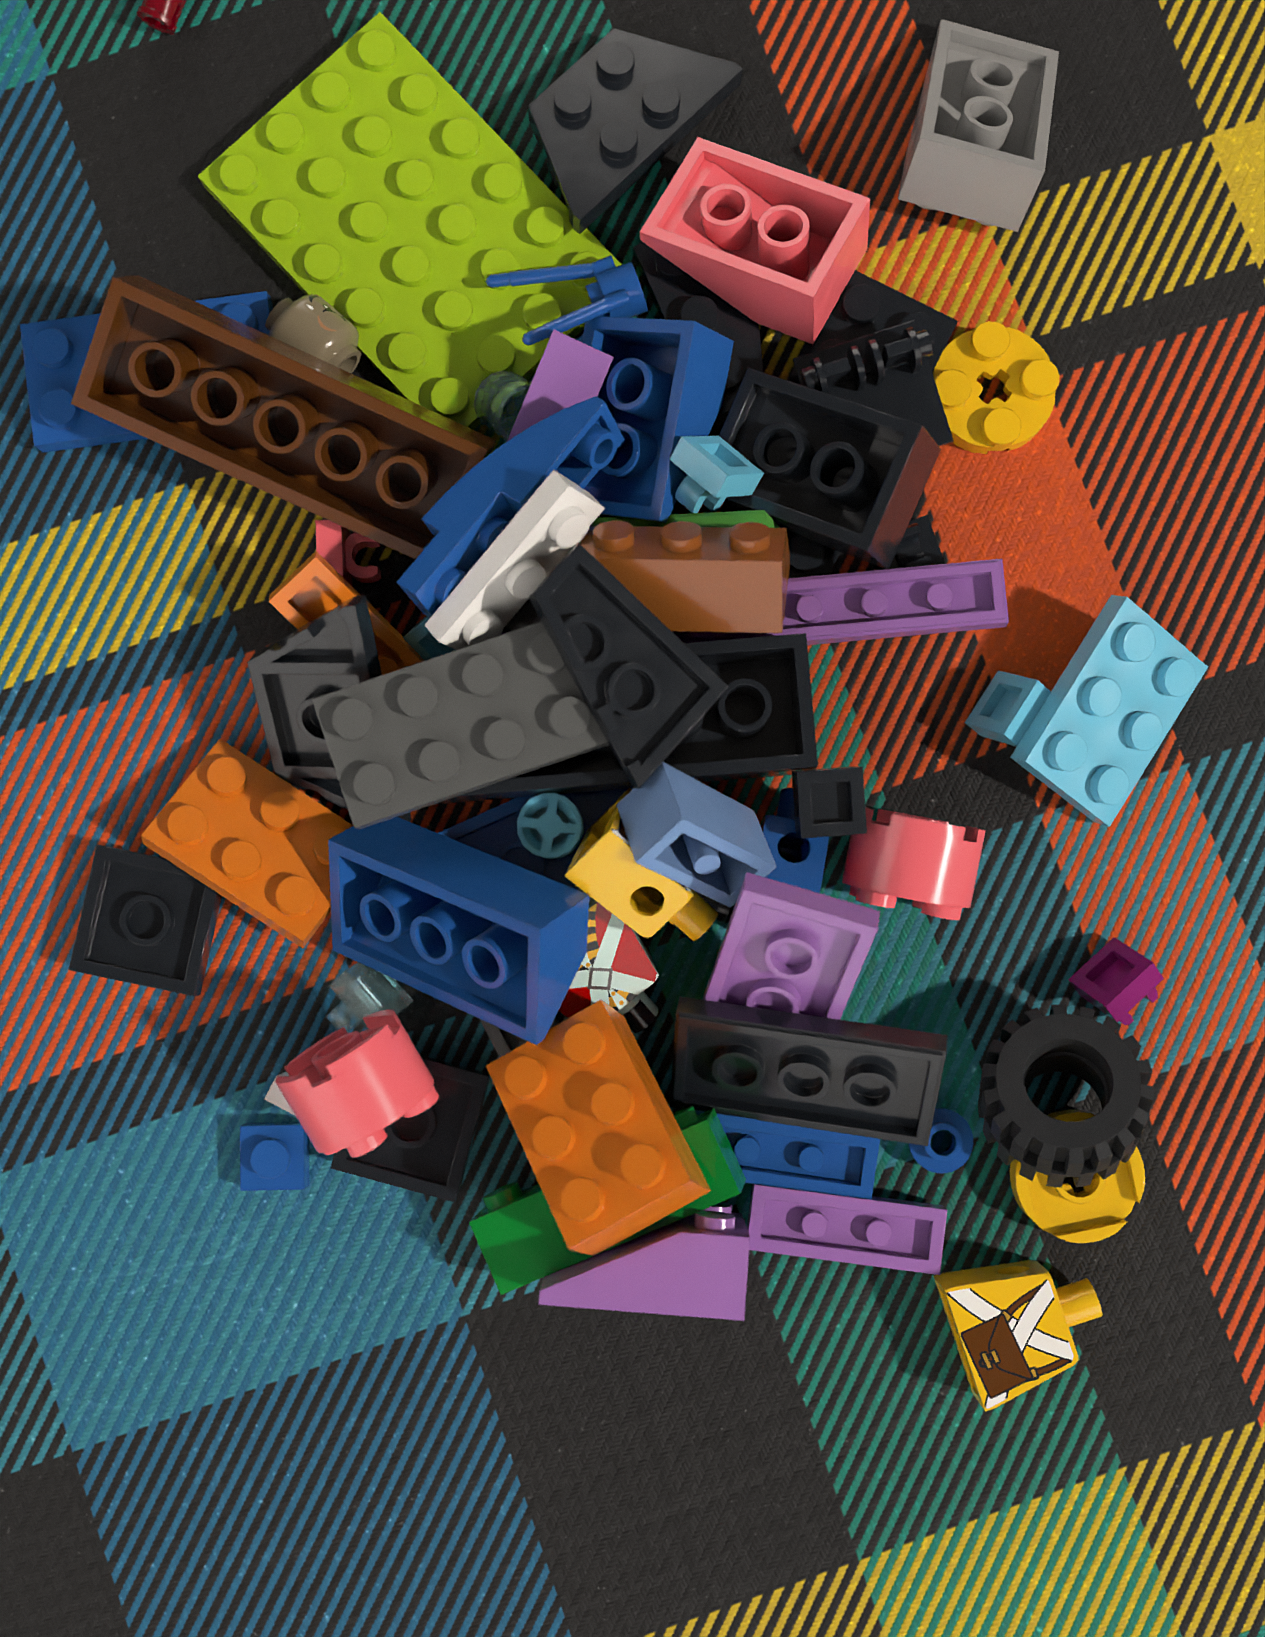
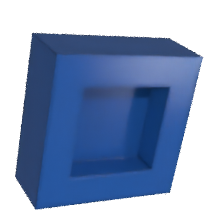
M300 1122L245 1123L240 1126V1191L305 1190L310 1186L309 1138Z

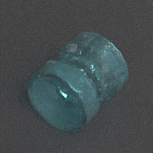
M512 371L495 372L485 378L478 387L474 400L476 416L481 424L507 442L531 382ZM504 406H506L505 414L503 413Z

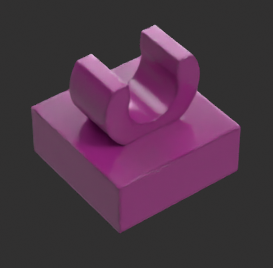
M1113 937L1068 980L1081 997L1116 1022L1120 1021L1122 1024L1129 1026L1134 1020L1128 1012L1143 998L1151 1003L1158 999L1155 987L1164 977L1152 961Z

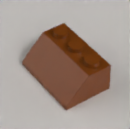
M607 521L597 526H590L587 534L581 540L580 544L670 631L783 632L790 570V552L786 528H769L757 522L739 523L733 527H700L693 522L678 521L669 523L664 527L632 526L624 521Z

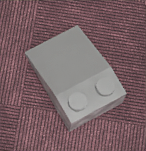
M941 19L905 157L898 200L916 204L927 210H939L972 219L986 226H998L1018 232L1045 172L1059 51Z

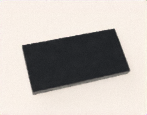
M680 996L676 1011L670 1107L683 1109L693 1106L694 1109L702 1111L714 1108L716 1113L928 1146L947 1052V1035Z

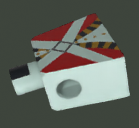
M590 896L587 953L558 1011L567 1018H570L599 1000H603L625 1017L633 1034L638 1033L649 1026L658 1014V1007L644 990L656 981L659 974L639 934Z

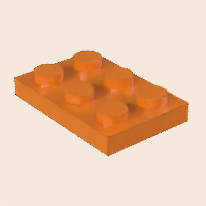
M219 739L141 834V838L145 846L303 949L331 912L328 840L354 825L222 739Z

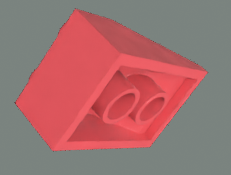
M697 137L640 230V240L754 322L814 344L867 250L870 198Z

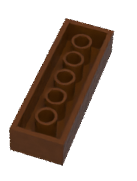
M139 275L112 278L71 402L72 405L414 559L421 554L435 537L422 521V518L455 483L491 454L496 440Z

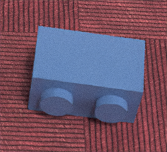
M664 762L660 764L640 788L631 790L617 804L635 863L730 908L737 901L747 872L766 877L777 867L754 810Z

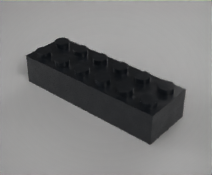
M806 633L684 643L729 687L663 761L664 763L700 782L792 775V771L815 770L818 767ZM610 745L436 804L530 797L543 793L566 794L633 787Z

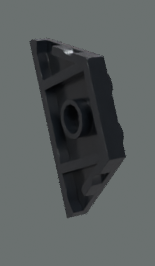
M613 28L529 104V122L539 146L544 148L546 152L547 166L555 186H560L569 208V220L572 228L581 234L741 85L743 68L735 62Z
M366 595L354 596L258 651L247 662L275 775L301 789L314 790L321 794L325 800L347 810L348 807L312 699L382 676ZM410 812L397 816L409 822L412 819Z

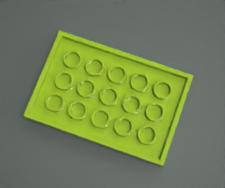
M381 12L375 15L198 175L207 191L305 295L316 294L322 297L356 327L359 334L357 349L401 397L473 430L535 375L550 338L528 346L522 341L523 335L543 326L545 323L591 304L585 286L596 282V278L492 288L486 284V278L492 274L510 273L511 271L592 263L608 256H612L616 267L622 265L587 228L581 234L572 228L569 220V209ZM585 323L562 333L574 339L584 330Z

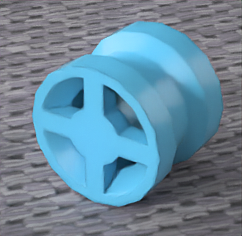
M543 793L529 799L521 808L517 819V834L523 846L532 854L546 859H560L571 854L580 844L584 833L583 818L576 805L567 797L556 793Z

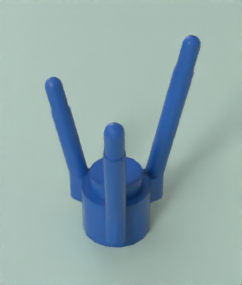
M612 256L592 263L511 271L510 273L492 274L486 278V284L492 288L596 278V282L585 286L591 304L525 333L522 341L528 346L550 338L553 329L562 333L599 316L633 318L648 311L646 300L632 262L630 261L616 267ZM583 334L576 338V340L582 342Z

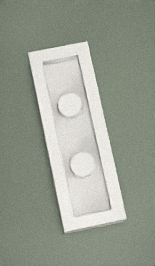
M553 470L426 622L425 627L438 642L455 650L500 636L503 628L529 599V596L552 572L568 551L585 537L591 524L605 508L589 492L556 470Z

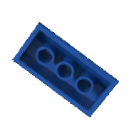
M399 817L362 829H356L352 826L328 840L333 951L535 1045L545 1039L587 953L589 894Z

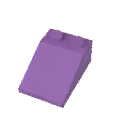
M720 1202L545 1276L540 1288L539 1305L744 1321L750 1236L742 1213L731 1212L732 1204Z

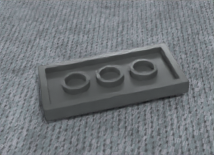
M542 621L312 699L354 828L362 829L609 745Z

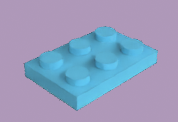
M1111 595L1010 758L1094 823L1110 827L1208 666L1130 598Z

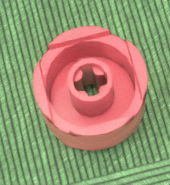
M865 807L867 834H854L850 836L842 882L851 886L849 894L856 896V901L886 908H895L897 897L913 900L912 906L921 909L923 914L949 920H960L962 908L971 907L986 830L971 826L950 825L947 821L878 809L876 821H872L874 810Z
M382 1010L363 1017L362 1019L368 1029L360 1033L359 1031L348 1033L345 1027H342L307 1048L284 1067L289 1076H277L275 1080L277 1086L317 1152L331 1155L346 1148L352 1158L364 1155L379 1146L387 1138V1133L384 1130L385 1127L401 1116L410 1118L424 1112L439 1099V1094L433 1086L434 1079L394 1010Z

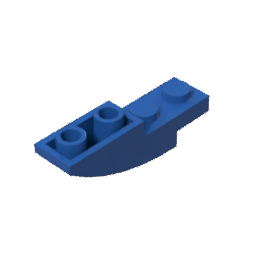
M594 396L562 409L530 426L502 444L475 465L426 513L422 521L435 537L397 581V584L425 616L431 618L553 470H556L584 489L596 473L610 463L617 448L625 439L605 401Z

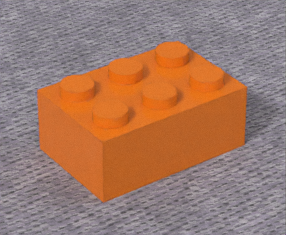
M599 1000L550 1028L545 1039L539 1044L535 1045L531 1042H526L486 1065L569 1250L596 1256L711 1191L625 1017L603 1000Z

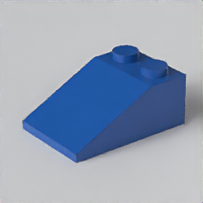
M596 317L585 322L582 343L614 357L597 397L605 401L625 440L617 448L610 463L596 473L584 490L589 492L605 508L600 515L667 523L677 502L675 498L676 491L688 475L673 463L670 457L681 437L709 435L723 405L734 341L696 321Z

